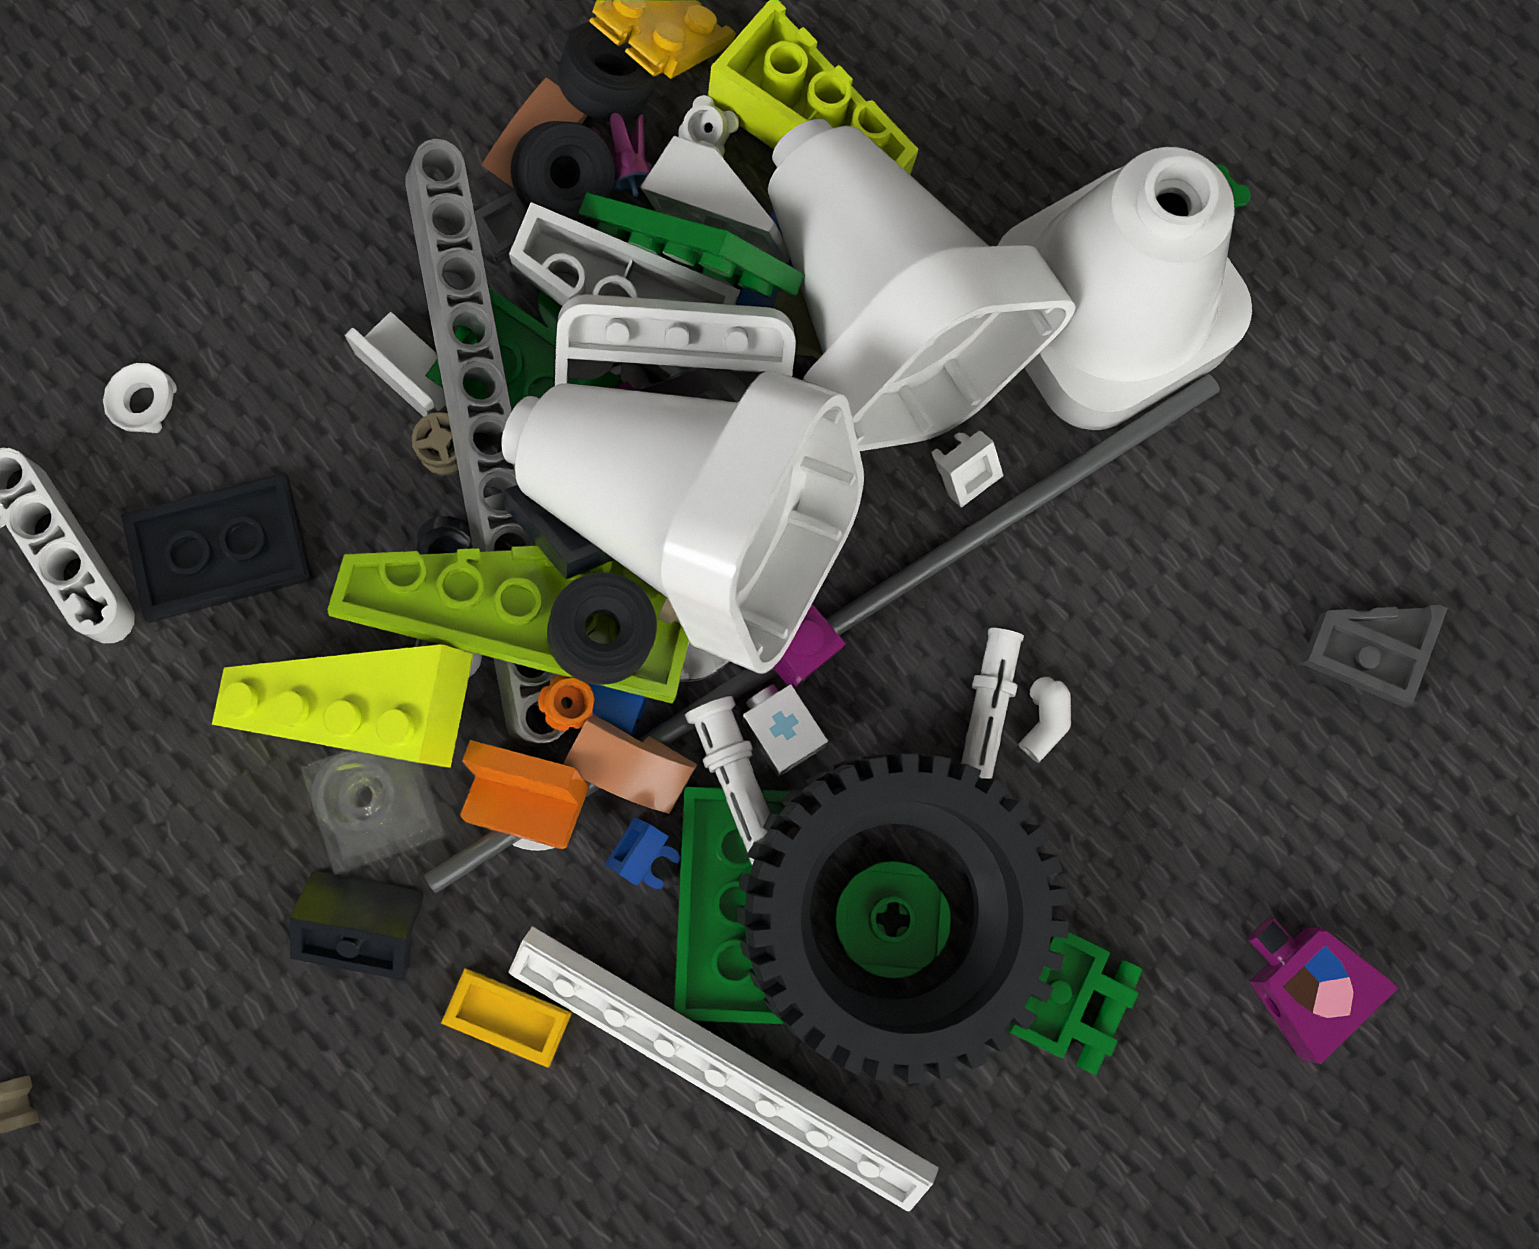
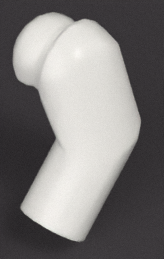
M1050 677L1037 679L1030 689V696L1033 698V702L1039 705L1040 721L1018 744L1028 756L1038 763L1068 732L1071 726L1070 692L1064 683L1054 681Z

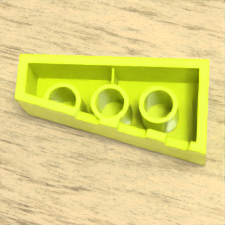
M769 0L711 66L708 96L714 100L715 106L724 112L733 111L736 113L739 119V126L771 148L775 149L778 142L798 125L813 119H823L832 128L842 126L858 128L911 175L919 149L873 100L867 102L851 86L853 79L840 65L834 68L818 51L816 39L804 27L798 29L785 15L786 8L779 0Z
M440 644L224 667L212 725L451 768L473 654Z

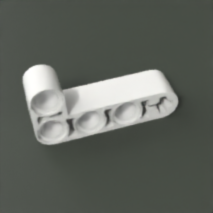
M0 448V528L5 525L7 526L68 624L75 631L101 643H115L123 640L131 632L135 618L133 608L46 472L19 451L11 448ZM22 470L20 482L15 487L7 489L9 477L14 472ZM51 514L49 527L43 533L36 535L35 526L38 520L44 515ZM80 558L81 565L78 573L73 578L65 581L63 576L66 565L71 560ZM90 596L95 601L106 606L101 611L104 618L101 623H95L100 618L99 612L92 602L84 598Z

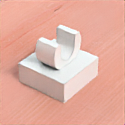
M981 430L971 437L958 432L954 435L957 447L947 455H944L938 449L932 452L947 494L960 507H963L1003 477L994 442Z

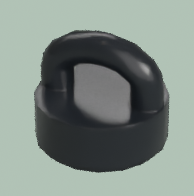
M451 516L432 518L424 523L417 533V551L419 554L457 553V549H473L469 525Z

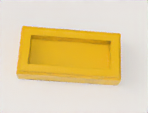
M464 968L441 1024L549 1068L572 1011Z

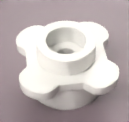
M706 95L699 96L694 100L693 108L684 117L683 124L679 128V138L695 143L697 140L707 141L718 148L724 155V144L730 133L736 132L739 127L738 116L733 111L724 112L716 107L711 97ZM707 123H711L713 126V130L710 133L705 131Z

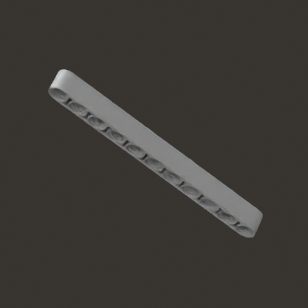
M442 139L428 140L418 147L406 174L405 186L473 549L480 548V552L494 551L496 541L508 542L513 547L537 546L507 509L496 510L490 507L484 498L485 487H496L505 494V489L518 485L515 465L507 462L502 453L503 431L512 411L465 162L461 152L452 143ZM432 166L438 168L444 173L447 180L435 181L429 178L422 167ZM444 219L450 222L455 227L457 234L451 236L439 232L434 227L432 220ZM453 272L460 275L465 280L467 289L457 290L450 287L444 281L442 273ZM461 325L471 329L476 336L477 343L470 345L460 342L454 335L453 326ZM475 379L479 381L486 389L487 398L480 400L469 396L463 387V380ZM485 433L491 436L497 445V454L488 455L480 452L474 444L473 434ZM494 658L505 723L509 735L517 743L526 747H536L558 739L565 731L556 730L548 725L546 731L539 735L532 732L526 723L528 708L531 705L538 706V697L541 689L546 686L548 687L550 680L558 674L538 669L534 678H527L520 674L515 663ZM565 697L561 703L564 708H568Z

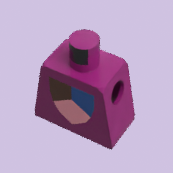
M1272 917L1259 925L1248 937V941L1269 962L1250 980V984L1302 1061L1322 1064L1398 989L1390 979L1323 928H1304L1293 939L1279 922Z

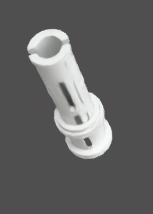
M727 696L701 705L686 713L685 717L689 724H695L707 755L703 759L705 768H709L711 773L716 772L740 836L743 839L747 852H749L754 842L761 843L767 830L762 827L770 812L749 761V758L753 756L751 752L753 747L750 741L743 740L732 712V708L736 704L732 696ZM749 858L751 864L753 865L754 859Z

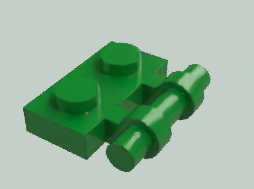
M1068 932V938L1051 936L1049 950L1065 955L1061 971L1044 966L1039 980L1054 987L1047 1002L1030 997L1024 1007L1037 1016L1027 1030L1011 1023L1007 1032L1062 1059L1073 1038L1084 1044L1075 1066L1097 1076L1105 1055L1111 1057L1118 1043L1113 1037L1126 1008L1133 1009L1139 993L1134 989L1143 969L1122 960L1114 979H1111L1101 974L1110 955L1109 951ZM1093 991L1104 996L1105 1000L1093 1027H1090L1080 1022Z

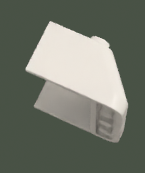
M587 294L579 295L567 301L561 308L558 316L555 386L569 383V378H598L607 373L614 362L729 369L749 388L758 376L769 370L792 377L796 348L794 329L791 321L784 313L767 307Z

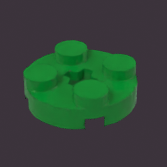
M890 861L875 864L852 877L837 900L834 924L837 938L846 956L864 971L885 978H903L922 970L939 955L948 940L951 916L944 894L925 872L911 864ZM888 903L898 904V913L908 917L907 927H898L895 937L885 935V926L876 923L877 913L886 912Z

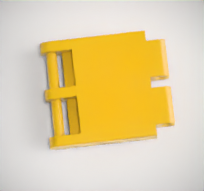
M596 0L592 11L596 17H592L589 21L617 46L628 42L632 47L627 48L625 53L652 76H657L663 72L670 79L721 52L736 36V32L728 25L724 27L719 26L716 23L717 18L714 13L708 8L701 6L698 0Z

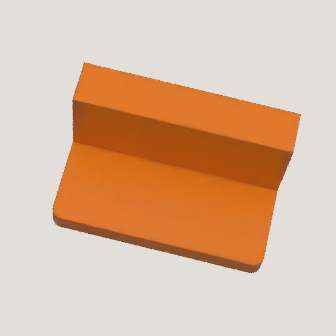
M470 740L462 762L475 775V779L461 811V818L466 823L558 849H565L568 846L589 786L576 768Z

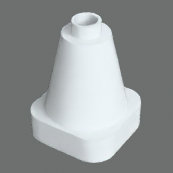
M813 119L793 128L776 145L772 159L777 169L770 179L768 194L793 267L805 274L800 288L823 355L809 369L802 381L842 394L847 398L859 451L929 440L960 425L983 408L1066 327L1073 317L1076 308L1075 303L1037 248L1030 245L988 246L858 128L851 126L832 128L826 120Z
M1163 147L1144 152L1122 168L1105 174L1017 224L1002 237L998 246L1030 245L1037 248L1075 303V313L1066 327L1024 367L1050 408L1062 420L1073 426L1087 430H1103L1123 423L1216 368L1239 343L1249 327L1252 315L1250 293L1242 277L1227 257L1234 217L1233 194L1223 173L1204 156L1177 147Z
M774 370L766 371L758 376L749 386L740 402L562 383L549 389L541 398L535 396L523 398L509 415L502 436L503 456L507 462L515 465L516 480L524 494L668 597L693 646L759 674L766 673L772 669L784 655L850 533L858 512L864 484V470L847 398L842 394Z

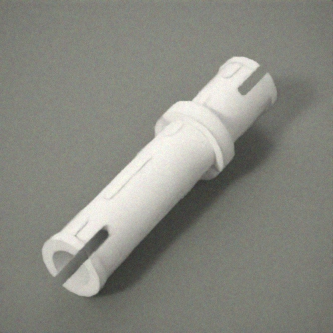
M990 628L988 630L989 637L981 674L974 676L972 688L976 689L977 692L961 764H968L982 770L979 775L980 778L990 779L993 776L1009 697H1015L1018 685L1013 683L1020 645L1024 638V635L1018 632L1000 628Z

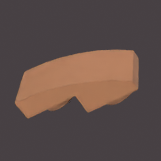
M546 77L512 118L481 166L514 188L511 179L513 152L518 142L529 130L549 121L583 124L588 115L576 109L563 95L560 86Z
M595 714L592 717L590 716L584 723L563 765L576 768L584 780L634 803L668 814L672 811L697 766L696 763L652 737L648 736L642 743Z

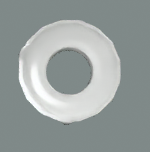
M135 363L123 367L111 378L105 388L103 398L105 414L113 424L126 431L158 433L162 429L160 422L165 419L171 409L173 393H176L177 390L176 384L168 374L149 363ZM141 388H152L154 400L151 406L144 412L132 413L129 402L133 393Z

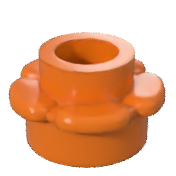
M557 675L550 680L548 687L546 686L541 689L538 697V707L541 712L545 713V721L552 728L559 731H566L569 727L579 729L583 727L590 716L592 717L595 697L588 683L576 678ZM567 697L571 700L570 708L562 706L563 698Z

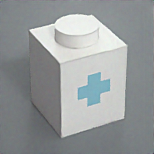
M773 684L746 702L750 710L743 714L742 722L778 777L826 747L828 740L791 684L781 691H778Z

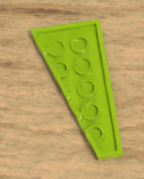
M538 546L512 547V550L480 552V548L457 549V553L419 554L418 551L344 554L327 610L328 615L331 617L574 678L558 665L550 651L547 639V626L555 599L564 587L575 579L591 573L606 572L621 575L636 583L646 593L655 610L656 619L667 597L617 560H612L566 580ZM597 614L585 622V631L594 642L606 644L612 642L618 636L619 630L616 622L607 615ZM657 619L656 638L643 665L630 677L617 683L601 686L673 703L676 698L689 643L682 625L676 621L667 624Z

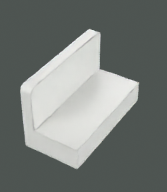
M392 312L388 313L365 337L353 327L345 334L355 355L423 417L431 413L445 412L447 410L443 388L425 376L437 360V353Z

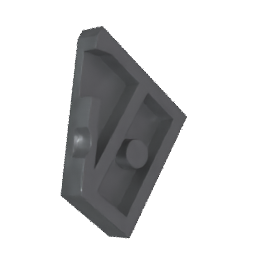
M1429 605L1425 608L1412 609L1384 607L1374 608L1370 611H1356L1354 609L1327 610L1320 614L1301 664L1401 707L1413 705L1448 608L1442 605Z

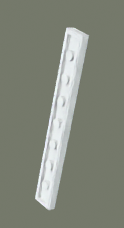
M533 926L522 940L508 972L510 975L906 1211H910L933 1185L939 1168Z

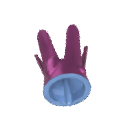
M613 113L610 117V126L615 149L602 138L613 158L615 171L613 189L616 191L632 189L633 196L638 197L637 188L642 186L651 172V165L645 159L643 114L638 116L637 129L633 130L631 139H629L622 117L618 113ZM590 128L601 137L600 133L596 128Z

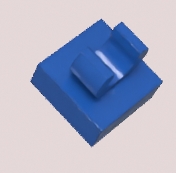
M634 817L604 865L636 886L642 881L652 888L662 889L665 883L651 872L653 861L660 856H664L678 864L681 857L675 849L665 844L669 836L652 825Z

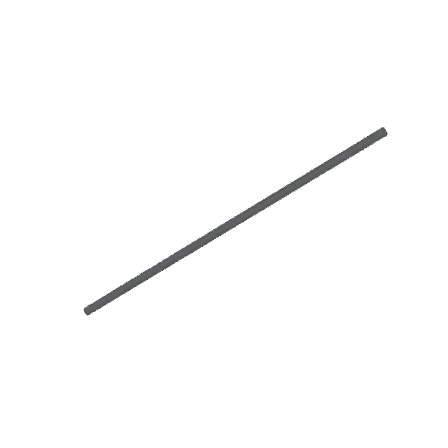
M1205 375L825 618L838 635H841L1217 394L1220 390L1217 381L1211 375ZM746 668L641 735L637 740L643 743L650 736L667 746L695 728V724H689L685 717V714L689 711L727 696H732L734 702L777 676L778 673L773 668L763 674ZM585 780L589 786L586 797L600 789ZM493 830L425 873L424 877L431 889L438 893L522 838Z

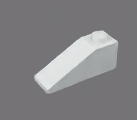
M673 136L640 187L655 210L667 215L729 231L776 259L788 263L790 256L784 238L776 224L726 163L720 150L704 140H697L695 143Z

